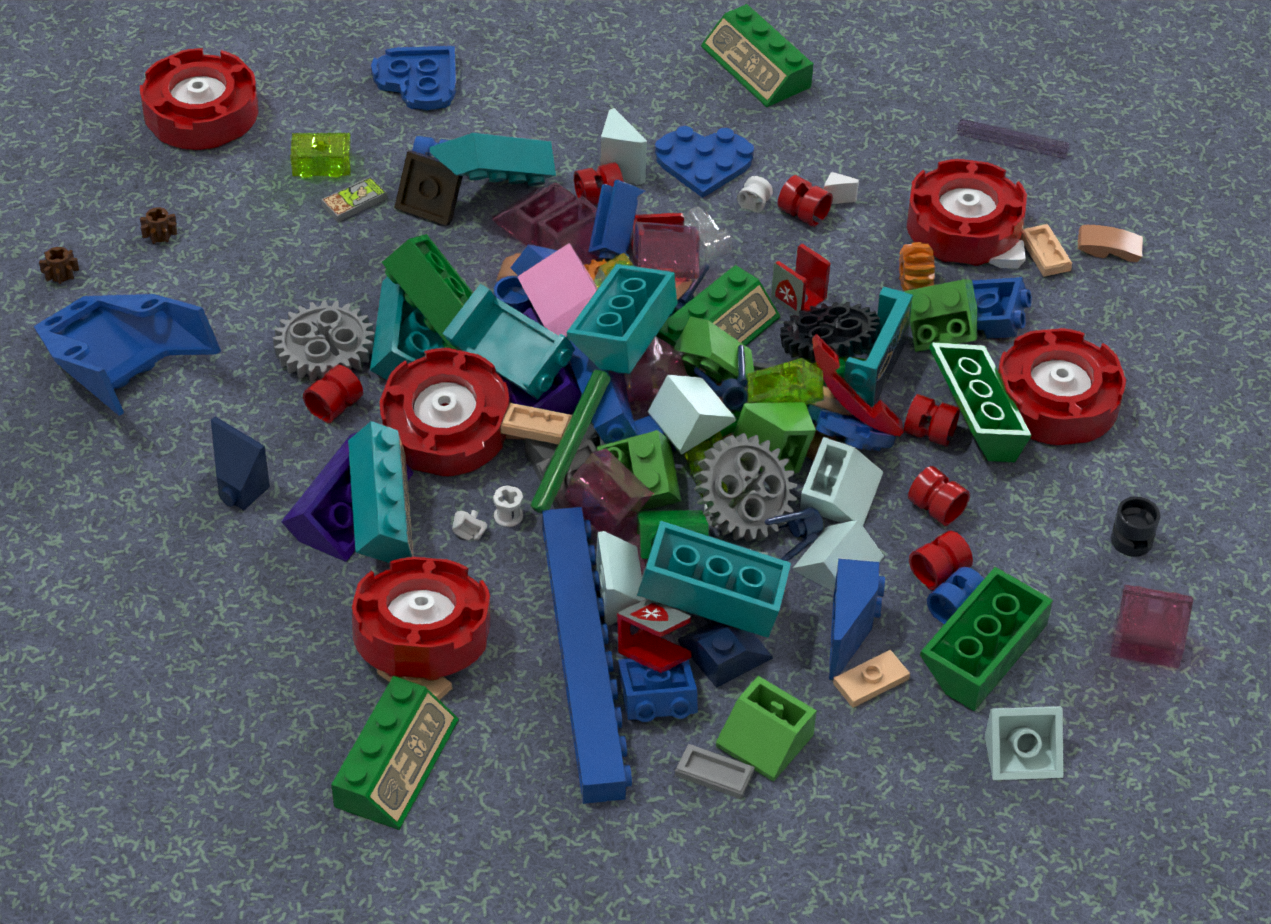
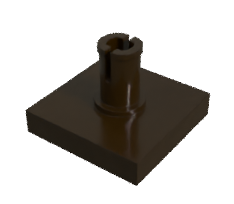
M407 151L394 208L448 226L453 219L463 176L454 174L436 158L415 151Z

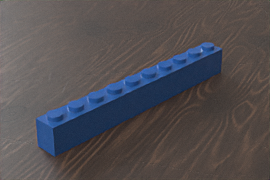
M582 507L543 510L542 531L582 802L586 804L625 800L626 787H632L630 765H623L622 757H627V745L625 736H619L618 728H622L621 708H614L613 700H618L616 679L609 678V672H613V659L611 651L605 652L604 645L609 644L607 624L600 623V618L604 617V604L602 597L596 598L595 591H600L598 571H592L591 565H596L594 545H588L587 540L591 539L590 520H584Z

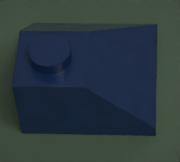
M215 416L211 419L218 495L227 506L235 505L244 511L270 487L265 446Z
M713 621L678 639L683 648L691 651V658L716 688L773 659L771 653L754 633L717 621Z

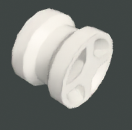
M752 176L748 178L744 188L737 195L738 204L741 208L749 209L756 213L761 212L766 205V201L773 194L772 186L762 177Z

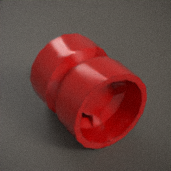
M616 162L600 165L597 167V171L591 167L574 172L573 181L578 199H585V203H581L583 208L598 205L603 184L613 187L615 180L624 182L621 170Z
M794 175L782 187L777 206L780 210L792 216L798 215L799 220L816 227L819 223L813 220V215L823 220L831 209L833 195L818 186L813 187L811 182Z
M336 365L325 373L321 380L314 382L304 391L303 401L311 414L328 424L339 417L345 408L352 406L363 396V387L357 376L350 369L343 365Z
M916 394L906 416L904 432L919 438L928 435L929 441L947 447L950 442L947 440L948 435L953 436L960 417V408L944 402L938 406L935 399ZM928 416H932L931 422L927 421Z
M929 466L912 483L908 492V499L920 509L929 510L931 517L942 525L948 526L965 510L970 500V492L955 481L949 482V478L936 467Z
M947 531L936 537L931 543H927L913 551L909 556V563L913 574L929 590H935L939 585L945 583L959 568H970L973 565V556L969 545L961 535L955 531Z

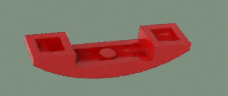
M816 334L812 338L815 360L824 382L834 397L852 415L865 424L884 433L900 437L904 433L902 421L882 400H879L872 407L863 400L836 372L840 367L838 355Z

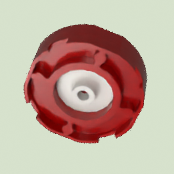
M203 48L187 49L158 60L145 72L146 80L143 85H140V97L146 126L160 141L174 147L192 150L216 148L243 136L254 125L259 110L253 71L238 56L222 50L220 52L221 56L204 55Z
M965 159L938 162L937 169L927 174L922 170L912 181L906 228L915 243L929 244L933 250V256L939 260L979 266L989 263L991 258L1007 252L1021 240L1027 193L1020 181L1015 185L1005 177L1006 170L997 165Z
M1065 328L1030 331L1014 340V345L1007 352L1004 351L1002 353L998 372L1006 393L1016 404L1032 435L1030 439L1051 445L1088 443L1101 437L1112 428L1118 418L1126 386L1123 369L1118 356L1104 343L1101 344L1100 348L1084 340L1085 333Z
M437 348L424 351L425 357L407 364L406 360L403 361L389 375L379 403L382 425L396 429L399 432L406 456V464L411 469L440 476H455L476 470L492 460L502 449L507 435L501 433V424L510 405L506 382H503L498 375L495 366L478 354L451 348Z
M407 557L390 561V569L374 576L373 571H370L357 584L352 604L354 645L366 662L378 670L387 673L389 676L424 678L434 681L440 677L465 669L474 663L486 650L490 628V593L483 580L478 583L468 576V568L448 559Z

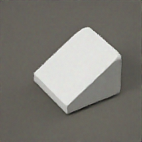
M831 172L824 185V190L832 193V204L856 202L859 180Z
M1019 240L1007 252L991 258L989 263L999 268L1018 269L1026 259L1024 242Z

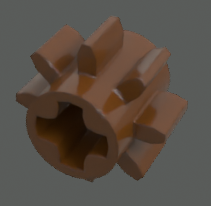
M152 208L147 211L146 217H140L142 238L149 237L152 240V244L164 241L169 242L168 239L171 235L178 234L175 214L168 215V211L165 208Z
M53 247L44 252L45 260H40L39 265L46 281L53 280L61 284L69 279H74L73 271L79 270L78 259L74 258L73 250L68 251L64 247Z

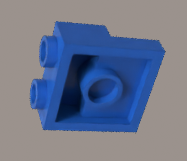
M1023 278L972 280L978 310L977 330H984L987 339L1016 337L1018 329H1023L1026 324L1024 308L1031 307L1032 303L1031 292L1029 289H1026Z
M630 658L618 660V671L623 687V702L628 720L637 719L641 722H649L655 717L664 716L683 719L689 716V714L698 713L697 687L689 660L662 673Z

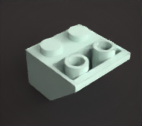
M823 437L801 493L800 509L805 510L814 507L822 517L840 523L859 520L864 525L883 471L855 447Z

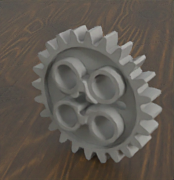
M323 300L319 307L310 302V309L307 310L302 306H298V314L288 312L289 320L281 319V328H275L276 337H273L275 356L276 359H279L280 366H287L289 374L297 371L299 379L308 374L310 382H313L317 376L323 378L325 373L336 365H343L348 369L361 370V362H369V354L373 352L375 337L373 324L369 323L368 315L361 316L359 308L351 311L349 303L342 308L339 307L338 301H335L332 306H328L326 300Z
M745 433L736 438L731 435L725 438L724 441L720 440L713 444L714 448L705 451L706 458L698 462V465L704 471L694 475L696 479L702 481L701 485L694 488V491L703 493V498L699 499L697 504L707 505L708 508L703 514L705 516L713 515L714 519L711 526L715 527L722 524V535H726L733 530L734 540L744 536L746 542L756 539V537L760 540L767 537L768 534L771 535L779 531L778 526L780 527L787 522L766 525L764 521L768 518L790 514L794 511L788 505L797 500V497L789 493V490L797 487V484L788 481V478L794 474V471H785L784 469L789 460L783 459L779 461L777 457L780 449L777 448L769 451V440L759 445L757 435L747 439ZM740 459L746 463L747 471L741 466ZM761 467L762 473L747 485L746 481L754 478ZM721 481L727 485L728 494L722 489ZM764 482L768 484L770 493L765 490ZM744 490L746 494L739 496L730 508L729 503ZM745 504L751 509V516L746 513Z

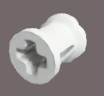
M508 485L502 486L496 490L493 496V502L497 507L494 511V519L503 527L516 526L523 519V512L520 509L523 495L518 488Z

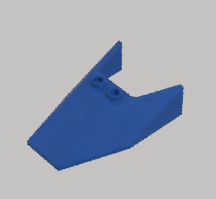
M156 294L83 296L34 326L53 360L118 416L124 414V411L114 389L127 385L130 382V378L136 374L151 370L160 359L170 355H214L221 352L203 307Z

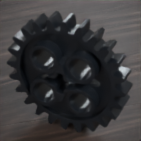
M834 302L832 306L822 303L821 308L810 306V311L808 312L801 310L799 311V316L791 315L790 321H784V327L780 328V338L785 353H790L791 358L799 356L801 362L810 358L811 363L816 362L812 341L816 334L838 355L839 359L841 357L848 359L849 357L852 358L854 353L863 355V349H872V344H875L881 332L880 318L877 317L876 311L870 312V307L861 309V304L850 307V302H846L844 305H838V302Z

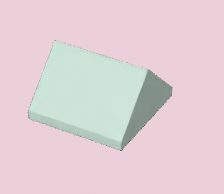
M615 108L610 109L601 135L600 165L616 162L621 170L624 182L641 185L645 183L647 140Z
M667 375L648 410L651 418L681 455L736 421L733 414L704 379L699 377Z
M854 520L827 526L796 563L793 571L834 592L838 558L880 563L884 555L860 521Z
M605 531L598 532L596 571L599 573V592L604 604V624L612 625L617 622L618 612L645 600V598L637 596L642 574L637 546Z
M1061 706L990 709L985 740L993 780L1063 778V709Z

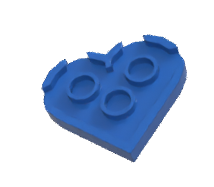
M455 46L397 47L385 50L386 55L373 59L371 75L378 89L400 92L401 98L408 108L423 110L446 108L450 106L451 101L455 97Z
M680 126L676 131L668 133L656 141L655 155L657 163L665 171L704 198L744 173L751 166L754 146L745 138L734 134L730 128H720L717 133L704 137L693 132L691 127Z
M805 402L813 424H817L815 430L831 437L835 435L843 438L844 436L846 437L844 442L855 448L880 451L881 447L891 448L896 440V436L879 431L848 415L822 409Z

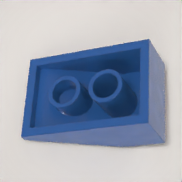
M838 558L833 595L829 680H834V677L840 675L872 630L874 617L880 618L882 598L880 597L884 596L885 576H879V562Z

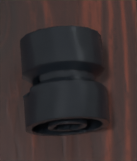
M1129 497L1119 504L1110 537L1111 543L1117 551L1127 556L1139 557L1147 554L1152 549L1161 517L1160 510L1156 504L1143 497Z

